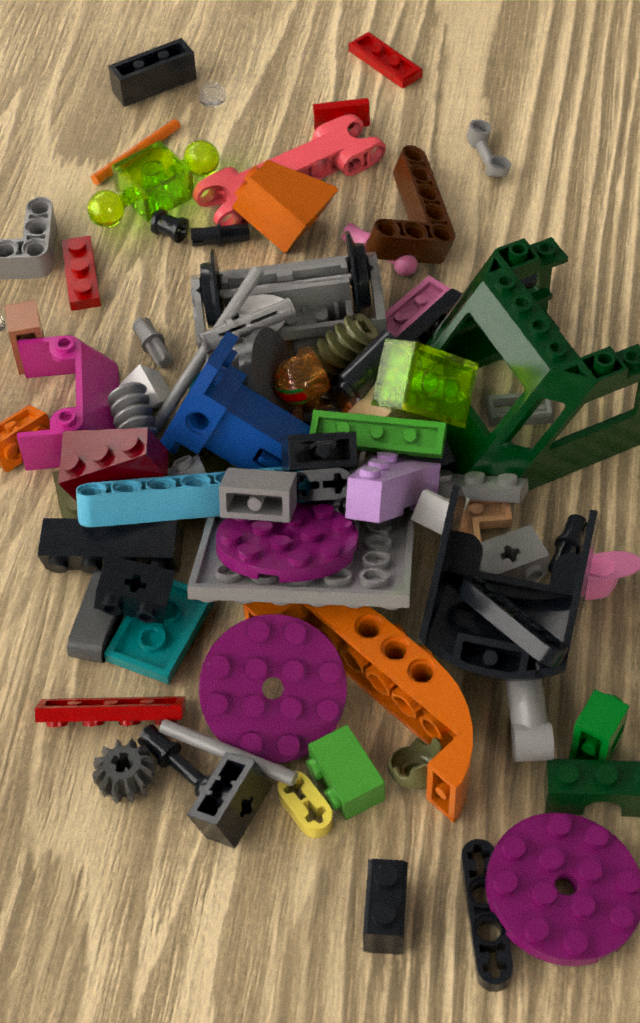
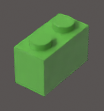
M348 725L308 744L309 760L306 761L308 771L315 781L321 780L326 788L324 794L328 804L334 811L339 809L345 820L385 800V782Z

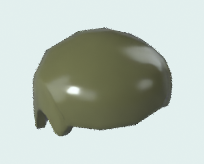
M415 738L410 746L401 747L390 754L387 764L388 772L394 781L402 787L418 790L426 789L427 764L443 749V746L438 738H433L431 744H426L420 738Z

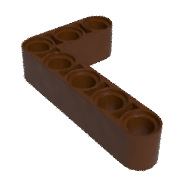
M407 145L403 147L393 170V176L409 221L395 219L376 220L365 249L367 252H376L377 259L396 261L402 256L411 255L417 259V263L441 264L445 261L456 238L455 232L425 152L417 146Z

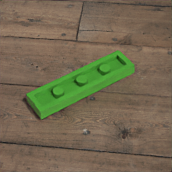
M313 410L309 434L356 432L357 450L393 452L398 455L443 459L447 424L446 422Z

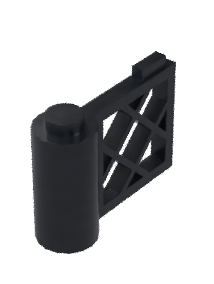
M383 330L339 375L333 376L327 382L326 390L329 393L341 390L350 399L354 396L361 399L407 352L405 347L394 335L387 330Z

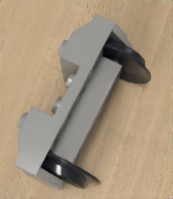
M346 231L348 255L259 266L257 268L262 270L264 274L249 296L266 294L275 295L284 300L285 298H290L296 312V317L286 319L284 325L277 331L283 341L324 336L326 339V332L329 330L335 331L334 327L339 322L344 324L345 316L350 315L354 317L350 285L352 286L355 314L362 313L363 309L371 308V285L375 318H370V321L375 326L379 335L383 330H387L376 252L365 253L364 244L354 243L350 232ZM214 248L211 249L209 262L200 264V274L192 275L191 297L194 307L193 315L198 350L202 345L198 334L207 331L206 319L208 327L213 328L225 310L224 305L226 308L251 268L219 272ZM241 327L231 330L230 332L241 329Z

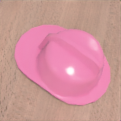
M623 551L593 554L585 600L608 597L615 588L619 578L633 575L640 570V557Z

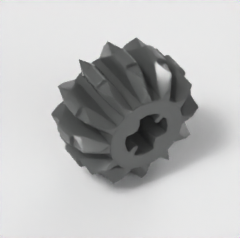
M116 739L115 748L110 749L103 746L101 750L103 757L94 758L93 765L95 771L92 775L93 780L99 786L100 794L104 798L111 795L113 801L118 804L123 797H127L128 801L133 804L136 793L147 796V785L155 784V759L150 756L149 749L145 745L137 747L136 742L131 739L126 746H122V743Z

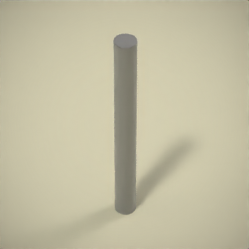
M164 719L160 725V733L222 758L225 752H229L254 760L267 777L291 787L297 781L298 772L167 719Z

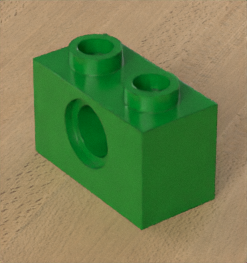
M595 689L575 722L568 759L612 760L622 741L630 705L622 702L620 698L613 694H605Z

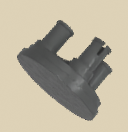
M268 327L256 329L247 335L242 343H237L233 346L232 349L238 353L230 365L247 375L242 383L243 385L288 413L293 414L295 404L289 403H295L296 401L283 402L275 392L273 379L275 380L276 378L274 375L280 369L278 373L281 372L283 378L278 383L277 388L284 380L285 382L280 387L281 390H296L295 372L288 348L274 329ZM214 351L207 352L206 363ZM279 391V393L283 395H296V392L283 393Z

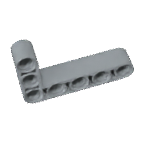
M36 197L27 203L23 238L0 239V280L43 278L52 272L57 223L50 199Z

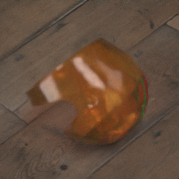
M309 346L299 348L297 355L283 360L277 366L274 373L273 385L275 392L284 403L293 407H308L316 403L331 388L328 376L320 360Z

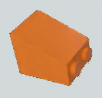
M267 160L260 168L255 165L244 177L245 181L234 193L238 198L232 208L286 254L319 218L339 189L334 185Z

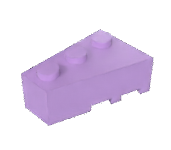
M378 452L377 455H374L348 477L345 518L381 523L403 515L405 507L410 506V510H415L422 491L429 489L438 494L441 464L398 458V454L393 452Z

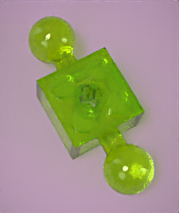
M159 140L113 164L112 171L117 193L110 190H100L94 193L87 204L89 218L97 226L104 228L113 227L123 218L125 207L131 205L149 222L152 220L154 213L160 208L170 211L191 200L194 190L193 175L206 177L217 169L220 159L217 148L209 141L196 140L186 147L183 159L180 160Z

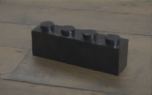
M43 518L38 557L44 567L54 573L82 570L85 573L93 574L96 569L102 570L106 555L179 572L184 535L177 520L85 527L79 524L78 519Z

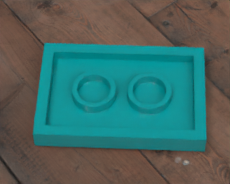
M173 580L163 624L155 622L144 623L137 618L126 616L104 652L105 661L170 684L215 602L207 603L196 599H188V584Z

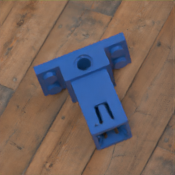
M227 330L161 437L160 442L173 455H175L180 445L185 446L196 454H199L204 446L238 468L282 467L280 438L292 434H309L311 426L242 384L247 375L230 365L238 353L232 348L239 337Z

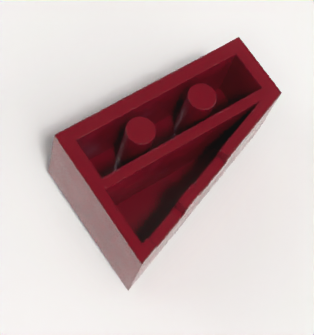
M149 428L63 431L58 484L76 501V488L85 483L167 476L169 451Z

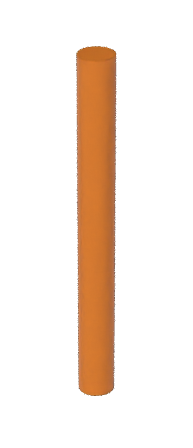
M176 119L171 120L91 176L93 183L99 185L180 129L179 121Z

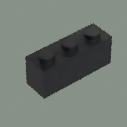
M182 38L108 65L112 92L124 107L197 79L194 52Z

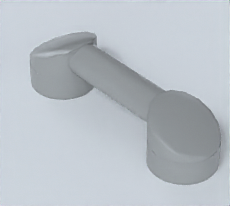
M472 120L468 128L467 139L470 145L478 150L486 166L485 174L492 177L507 176L511 162L504 156L493 155L487 145L492 130L491 125L484 120Z

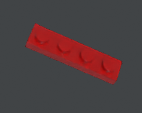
M185 696L41 699L35 707V722H46L48 727H63L68 725V722H82L83 726L95 727L103 725L104 721H119V725L134 726L144 720H155V724L161 725L164 719L177 723V720L183 719L186 711Z

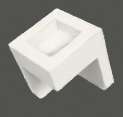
M425 489L420 495L411 520L442 535L449 499L429 489ZM466 497L464 512H465L466 507H467V505H468V503H469V500H470V499L467 498V497Z

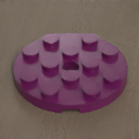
M297 502L290 523L226 518L219 525L215 535L216 553L219 560L230 570L257 580L260 574L279 576V582H302L323 578L348 566L353 561L354 552L358 550V530L352 520L346 519L343 514L335 511L334 507L329 504L314 505Z
M259 615L233 625L215 641L208 651L199 677V700L202 713L217 739L273 763L288 762L309 754V743L335 730L346 703V673L337 650L330 640L317 628L301 619L288 615ZM272 677L278 678L284 688L282 694L275 699L267 698L262 691L263 683Z
M544 813L531 816L512 826L498 841L490 857L486 871L485 887L491 912H495L497 918L507 930L505 934L513 943L540 960L562 966H585L597 963L599 959L619 951L638 926L640 921L639 868L631 853L615 835L589 819L567 813ZM567 878V882L573 886L575 893L572 895L560 893L556 889L555 882Z

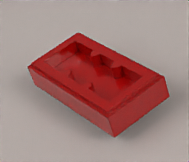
M368 98L313 104L314 130L326 122L348 114L356 115L363 122V127L370 126V104ZM355 123L351 124L348 128H353Z

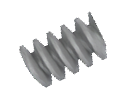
M130 382L118 386L109 394L108 404L111 407V415L114 418L113 424L116 429L149 428L157 437L158 430L153 427L156 421L153 416H150L153 410L150 405H147L150 398L147 394H144L147 391V387L144 384Z

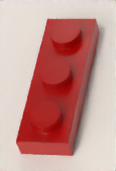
M91 236L61 240L71 311L100 307L101 302Z

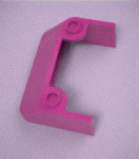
M70 335L17 340L26 378L76 374V407L62 408L56 411L50 419V430L17 433V440L26 471L60 467L63 431L116 429L113 424L114 418L111 415V407L108 404V396L120 384L118 365L111 358Z

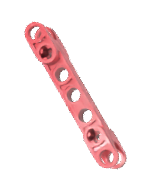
M348 114L319 126L315 130L311 141L269 160L319 180L339 170L346 176H353L380 161L385 153L386 145L378 137L357 138L363 130V122L356 115ZM355 123L354 127L348 131V127ZM265 162L258 164L256 166L260 168ZM227 167L211 174L195 186L193 199L201 207L222 205L214 215L213 220L216 225L217 223H220V226L250 224L232 206L238 198L234 193L245 181L244 177L251 168L239 173L234 167ZM209 189L208 193L204 197H201L203 192ZM232 214L228 220L222 222L227 215Z

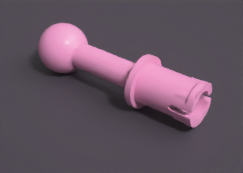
M349 223L344 231H349L354 243H363L365 248L370 233L358 228L353 223ZM342 233V240L346 242V234ZM411 255L402 256L396 261L386 260L394 265L395 271L401 276H410L417 269V259Z

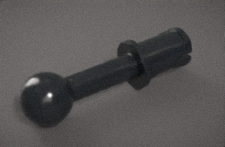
M153 724L146 726L139 734L141 737L137 739V743L141 746L145 745L149 749V752L158 759L157 763L161 768H166L170 765L195 787V795L198 797L211 775L202 774L180 754L181 744L171 742Z

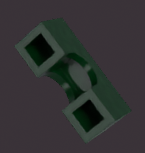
M547 760L544 776L545 813L583 815L585 807L592 803L611 802L621 807V817H640V761Z

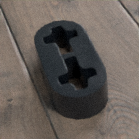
M345 468L297 472V500L308 502L345 499L347 496V486L343 487L342 493L339 494L338 488H327V481L338 480V474L340 473L342 479L348 480V477L353 472ZM305 476H307L309 482H319L320 488L310 489L308 496H306L304 490H299V483L304 482Z

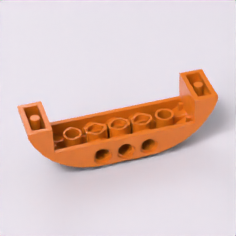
M271 602L243 604L245 619L259 615L280 614L301 619L317 628L330 640L337 650L345 673L351 680L426 744H431L433 738L439 739L443 749L427 764L426 799L454 823L461 816L470 784L473 725L467 702L459 686L448 671L434 659L431 651L424 645H417L408 637L405 630L399 624H392L370 606H363L361 608H349L345 605L314 607L309 604L296 603L275 605Z

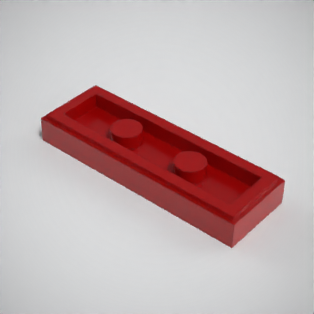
M369 32L349 43V52L402 89L423 77L422 68Z

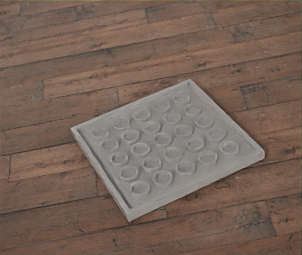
M335 500L313 501V504L332 505ZM410 506L405 507L403 515L381 523L350 519L358 530V550L353 554V561L344 569L332 575L302 582H279V576L260 574L257 580L230 570L219 560L216 553V531L226 518H220V516L208 517L187 585L188 599H196L207 603L221 600L236 601L240 604L271 602L275 605L296 603L309 604L314 607L345 605L349 608L372 606L383 607L388 610L409 608L415 521L411 520L414 510H410Z

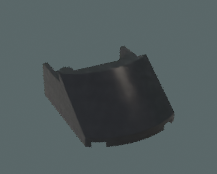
M453 485L420 630V642L450 665L486 678L506 681H530L566 672L586 598V588L600 524L598 511L590 510L582 553H566L561 555L554 563L550 584H544L480 571L483 547L476 536L459 531L466 497L461 486ZM473 575L485 580L567 646L568 651L560 666L557 668L550 667L537 661L457 595V590L464 576Z

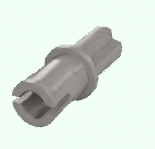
M143 317L133 323L132 329L141 340L143 351L151 355L159 368H166L168 364L173 362V357L164 345L165 339L163 335L155 330L149 318L145 317L143 320Z

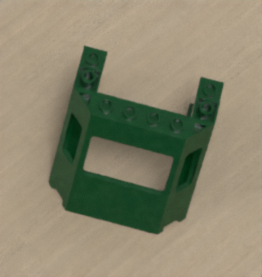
M552 237L531 245L523 238L496 248L422 348L436 362V365L426 386L409 392V394L421 398L433 421L446 422V440L455 463L441 469L450 470L452 474H466L478 471L484 473L485 476H498L511 473L517 475L518 478H528V489L530 491L640 445V345L636 344L618 352H615L609 346L581 358L559 331L560 328L547 313L548 301L552 300L553 297L550 292L552 268L568 262V256ZM537 274L535 287L527 290L520 280ZM504 359L524 386V392L492 433H490L452 378ZM638 382L633 409L556 440L585 403ZM544 399L561 402L566 405L532 449L515 445L511 442Z

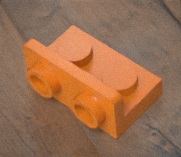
M29 404L0 422V467L3 471L9 472L23 463L17 433L50 430V420L47 413Z

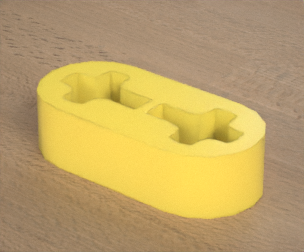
M295 771L298 772V778L293 787L296 789L301 787L302 800L294 792L288 793L289 785L278 781V798L300 830L311 838H320L327 835L333 826L332 809L312 781L304 773ZM310 808L317 817L322 815L323 822L318 824L315 820L309 821L307 809Z

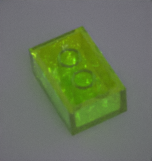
M385 338L371 405L420 420L446 422L447 426L465 428L479 363L416 341Z

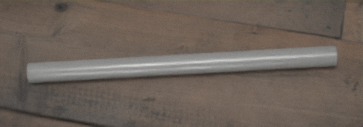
M253 265L213 328L225 324L224 320L228 318L234 320L264 274L262 270ZM202 345L154 417L156 422L153 427L158 430V434L206 363V355L208 354Z

